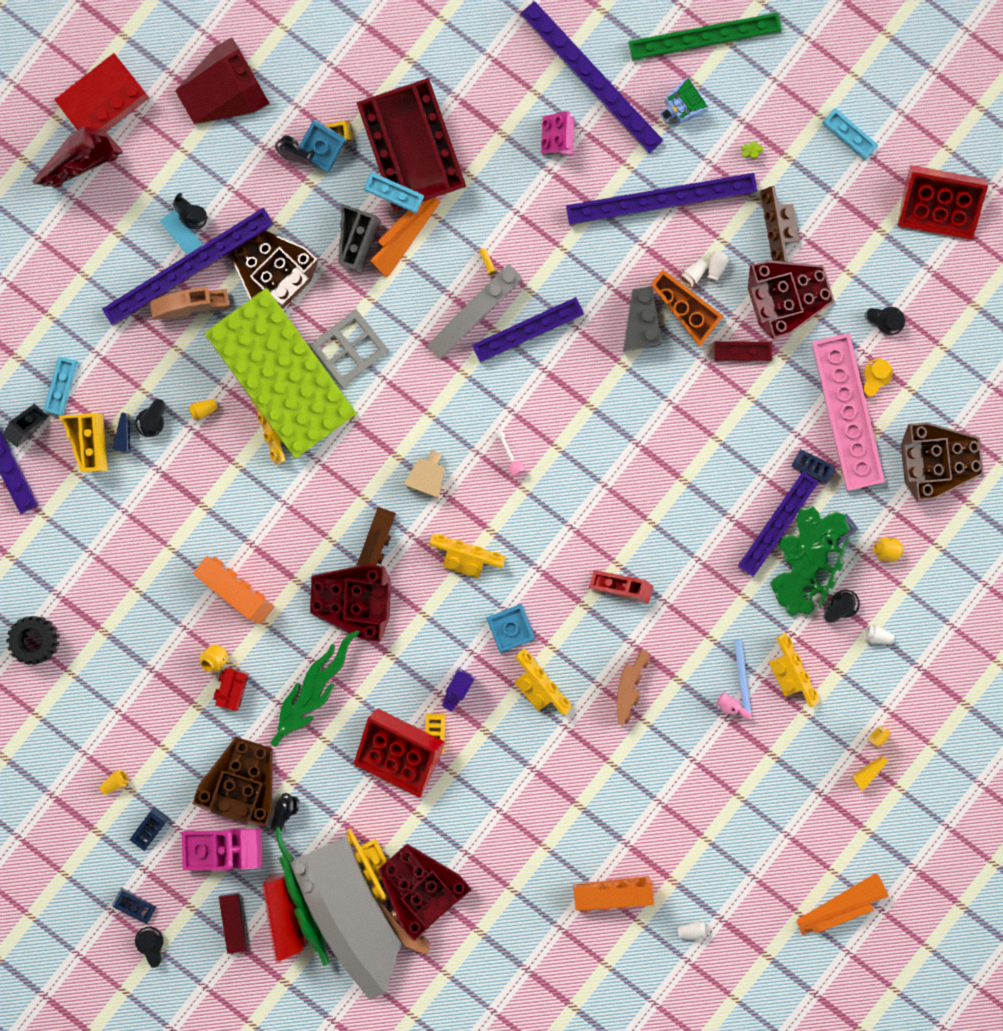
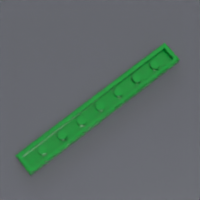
M776 12L631 40L628 44L631 59L636 61L781 33L782 28L779 13Z

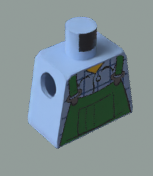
M688 77L665 98L664 102L667 108L661 111L660 115L665 122L674 117L681 124L707 112L709 107Z

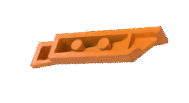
M437 198L422 202L417 214L407 210L379 239L378 243L382 249L370 262L385 277L390 276L440 204Z
M875 873L797 919V924L802 935L812 931L814 933L822 932L874 911L871 903L887 898L889 895L879 875Z

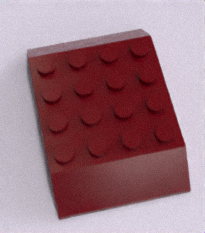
M429 78L356 102L382 177L424 195L422 202L466 187ZM391 203L394 212L404 209Z

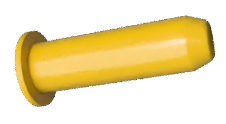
M485 248L480 249L481 258L488 271L487 276L496 273L498 270H495Z

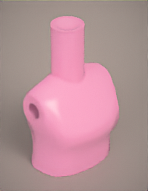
M725 691L716 703L726 714L738 713L746 720L752 715L741 707L739 700L729 696Z

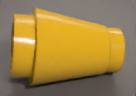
M213 398L211 400L194 402L188 408L193 420L199 419L200 421L217 410L218 406Z
M115 770L99 788L104 795L126 787L129 778L123 770Z

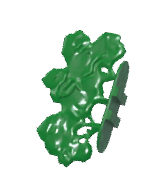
M814 506L802 508L799 510L796 520L800 534L798 536L786 535L777 542L780 549L784 551L785 562L792 564V571L779 574L770 584L773 592L776 593L778 603L785 606L786 612L792 617L797 613H804L806 615L812 613L814 610L812 597L818 592L822 593L819 603V609H821L829 590L835 587L838 580L835 578L837 571L842 570L845 564L842 558L850 538L846 539L842 548H839L836 542L839 537L847 534L849 531L848 523L845 521L846 515L832 511L824 518H820V513ZM831 540L833 545L828 544L827 541ZM829 552L839 553L834 568L827 564V554ZM821 569L831 572L826 586L818 585L816 581V574ZM810 579H813L815 584H811ZM805 587H815V589H811V592H803Z

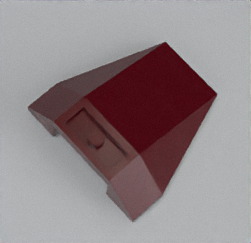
M233 37L215 46L175 90L194 125L253 114L270 104Z
M85 126L67 138L32 182L34 185H41L43 187H60L64 182L106 162L115 161L123 151L105 130Z
M770 260L750 265L748 292L759 326L772 339L793 333L834 302L823 265Z
M363 564L312 575L310 613L350 634L360 631V634L356 637L362 640L381 642L390 617L391 579L385 566Z
M409 844L404 845L378 868L399 924L413 942L472 890L458 873Z

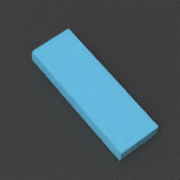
M836 108L822 122L826 128L864 160L878 146L875 141Z
M373 172L370 173L363 189L365 192L417 214L424 195Z
M175 209L160 220L186 255L203 246L194 232L181 223L179 214Z
M58 356L44 412L59 416L64 415L78 361Z

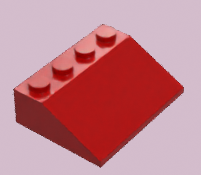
M113 53L54 100L77 130L86 126L107 132L146 102L149 96L116 54Z
M910 165L905 182L898 226L973 240L988 189L986 179Z
M378 708L367 719L353 764L421 798L441 756L445 741Z
M284 873L269 875L262 885L276 963L304 951L305 945L308 944L294 912V909L298 908L289 894Z

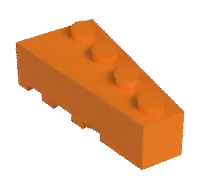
M663 269L651 284L699 347L724 317Z
M206 556L193 572V575L248 620L262 624L275 606L266 600V596L261 592L253 590L251 588L252 585L246 580H240L236 577L238 574L235 571L222 566L223 562L216 556L213 558Z
M649 876L573 884L575 908L580 910V913L591 912V909L605 911L610 910V908L623 909L654 905L652 881Z

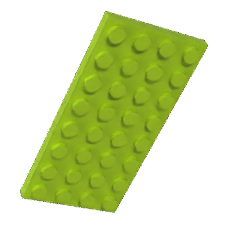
M267 288L203 333L294 459L298 458L357 414Z

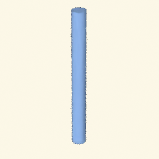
M735 640L734 645L742 705L745 710L751 713L742 640Z

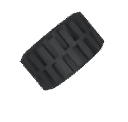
M30 616L19 619L17 623L11 626L12 629L7 633L9 635V638L6 639V643H9L7 649L12 651L11 656L13 658L16 657V661L20 663L24 662L26 665H35L46 662L56 653V646H59L57 638L60 637L59 634H56V626H52V622L44 617ZM29 629L37 630L42 636V646L36 652L30 651L24 644V636Z

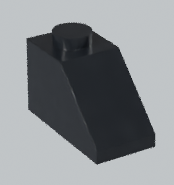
M33 404L9 422L3 436L14 446L18 447L34 434L48 418V415L36 404Z

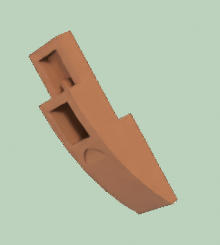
M208 287L183 290L150 301L152 320L191 317V313L227 310L230 308L227 289L208 290Z
M642 649L633 666L625 664L619 680L616 710L618 723L622 726L624 723L628 724L632 716L630 710L633 705L636 706L641 697L638 695L640 691L633 688L634 684H639L642 677L640 674L642 667L646 668L650 661L649 653Z
M375 898L379 908L402 944L424 954L429 953V940L423 935L413 942L401 928L395 911H391L387 906L389 904L387 899L381 902L379 898Z

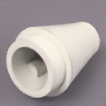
M714 251L710 259L709 278L719 281L729 262L728 255Z
M699 259L682 271L680 279L685 285L692 287L697 284L708 268V265L705 261Z
M873 624L866 627L864 639L868 643L892 645L894 634Z
M700 920L678 927L680 939L703 940V938L707 937L706 923L700 922Z

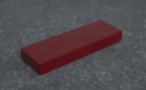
M715 341L714 361H772V342Z
M239 893L219 896L227 954L247 951Z

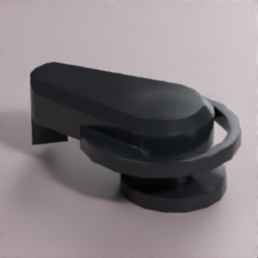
M285 135L275 144L279 155L289 161L309 165L315 156L314 150L308 152L299 148L298 142L291 136Z
M178 193L172 205L179 214L181 223L190 229L203 228L207 222L205 209L198 205H191L182 197V193Z
M887 307L883 310L870 308L865 312V319L877 325L878 329L885 335L892 336L898 334L905 326L904 314L896 307Z
M155 399L148 409L141 411L137 415L135 425L141 435L155 437L163 430L164 418L162 416L166 408L164 400Z
M848 589L836 592L832 597L831 606L823 615L824 621L834 623L840 618L854 616L860 607V600L857 594ZM856 599H857V603H858L857 609L854 610V609H855V606H856Z
M283 793L280 796L275 807L270 827L271 831L276 832V828L279 827L280 832H286L285 822L290 819L291 815H296L299 809V799L297 796H291L289 793Z
M147 926L140 929L136 934L135 946L140 953L145 955L151 968L158 967L162 961L161 948L164 938L160 930ZM145 929H153V930H156V931L159 933V935H158L156 932H154V931L145 930Z

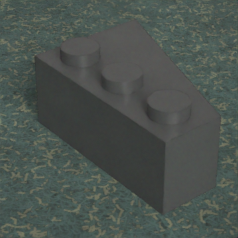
M341 203L338 264L345 269L361 274L381 220L376 215Z
M652 286L633 289L631 292L623 352L659 346L662 343Z

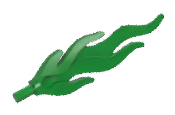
M355 631L342 640L336 657L326 669L321 671L322 667L333 656L335 644H331L329 650L311 665L304 678L300 696L294 704L301 687L300 683L295 684L293 690L282 704L277 728L278 732L271 740V745L277 747L284 736H288L291 732L299 730L312 722L314 716L303 717L319 709L329 699L335 684L328 685L321 696L323 688L332 676L337 674L343 667L348 646L360 634V631Z
M278 827L276 828V839L283 855L278 857V860L283 869L289 894L298 908L294 909V912L305 938L315 952H318L322 965L326 966L330 964L325 950V938L301 892L290 862L295 859L285 846L280 828Z

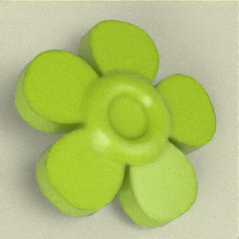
M756 141L750 142L749 145L744 144L741 147L743 151L742 156L748 158L751 155L752 159L758 158L759 153L763 151V146L758 145Z

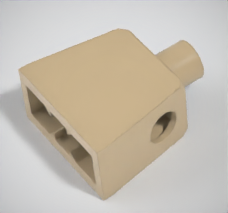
M431 450L427 460L419 458L404 485L439 498L445 467L438 465L442 454Z

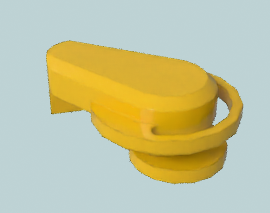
M878 358L867 363L864 369L866 380L863 391L865 397L874 396L880 387L890 382L893 370L889 362Z

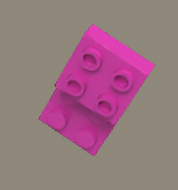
M261 828L182 831L183 870L214 871L231 870V868H261Z

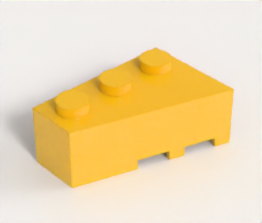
M87 413L59 416L60 421L63 422L66 436L73 447L72 451L80 471L85 473L108 471L104 414Z

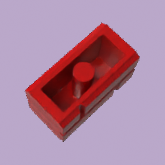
M226 667L224 671L221 670L218 679L221 685L219 689L215 690L213 700H216L215 705L238 711L249 673Z

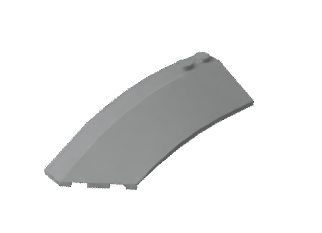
M347 837L290 862L310 912L343 968L369 1000L386 993L389 987L390 975L393 974L397 961L396 956L402 942L389 925L373 897Z

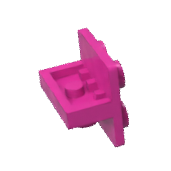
M569 111L543 116L541 154L573 155L575 117L570 116Z

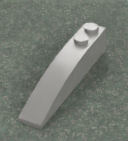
M508 264L448 323L427 347L441 360L522 281V276Z

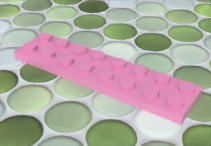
M850 333L811 342L846 491L884 483L885 480Z

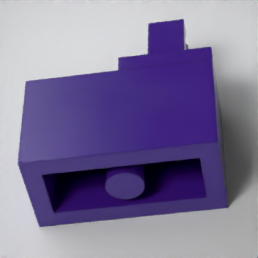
M458 668L445 691L446 696L442 707L452 712L459 701H462L466 696L475 676Z

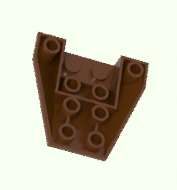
M269 231L262 232L229 253L249 299L267 288L282 309L311 282L319 261L305 247Z
M928 422L908 424L901 442L904 482L916 501L936 499L983 475L980 438L978 436Z
M235 737L198 785L192 804L212 814L240 823L266 827L272 811L273 748Z

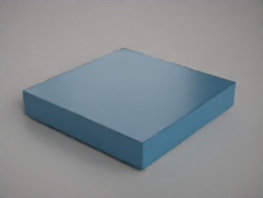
M314 119L299 148L308 152L314 150L315 156L311 163L329 173L347 139Z
M522 603L486 617L500 653L535 640Z

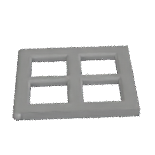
M357 309L353 310L316 341L309 343L310 349L343 389L349 382L389 352V349ZM356 320L365 333L350 344L340 331ZM334 336L344 349L329 360L319 347ZM369 337L378 350L363 361L354 347ZM348 353L358 366L342 377L333 364Z

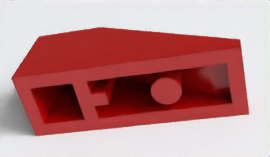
M597 570L593 571L589 589L644 604H649L654 587L647 580Z

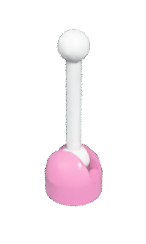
M499 432L497 437L501 439L511 460L509 466L510 474L512 477L516 476L526 469L521 462L514 460L504 438L505 434Z

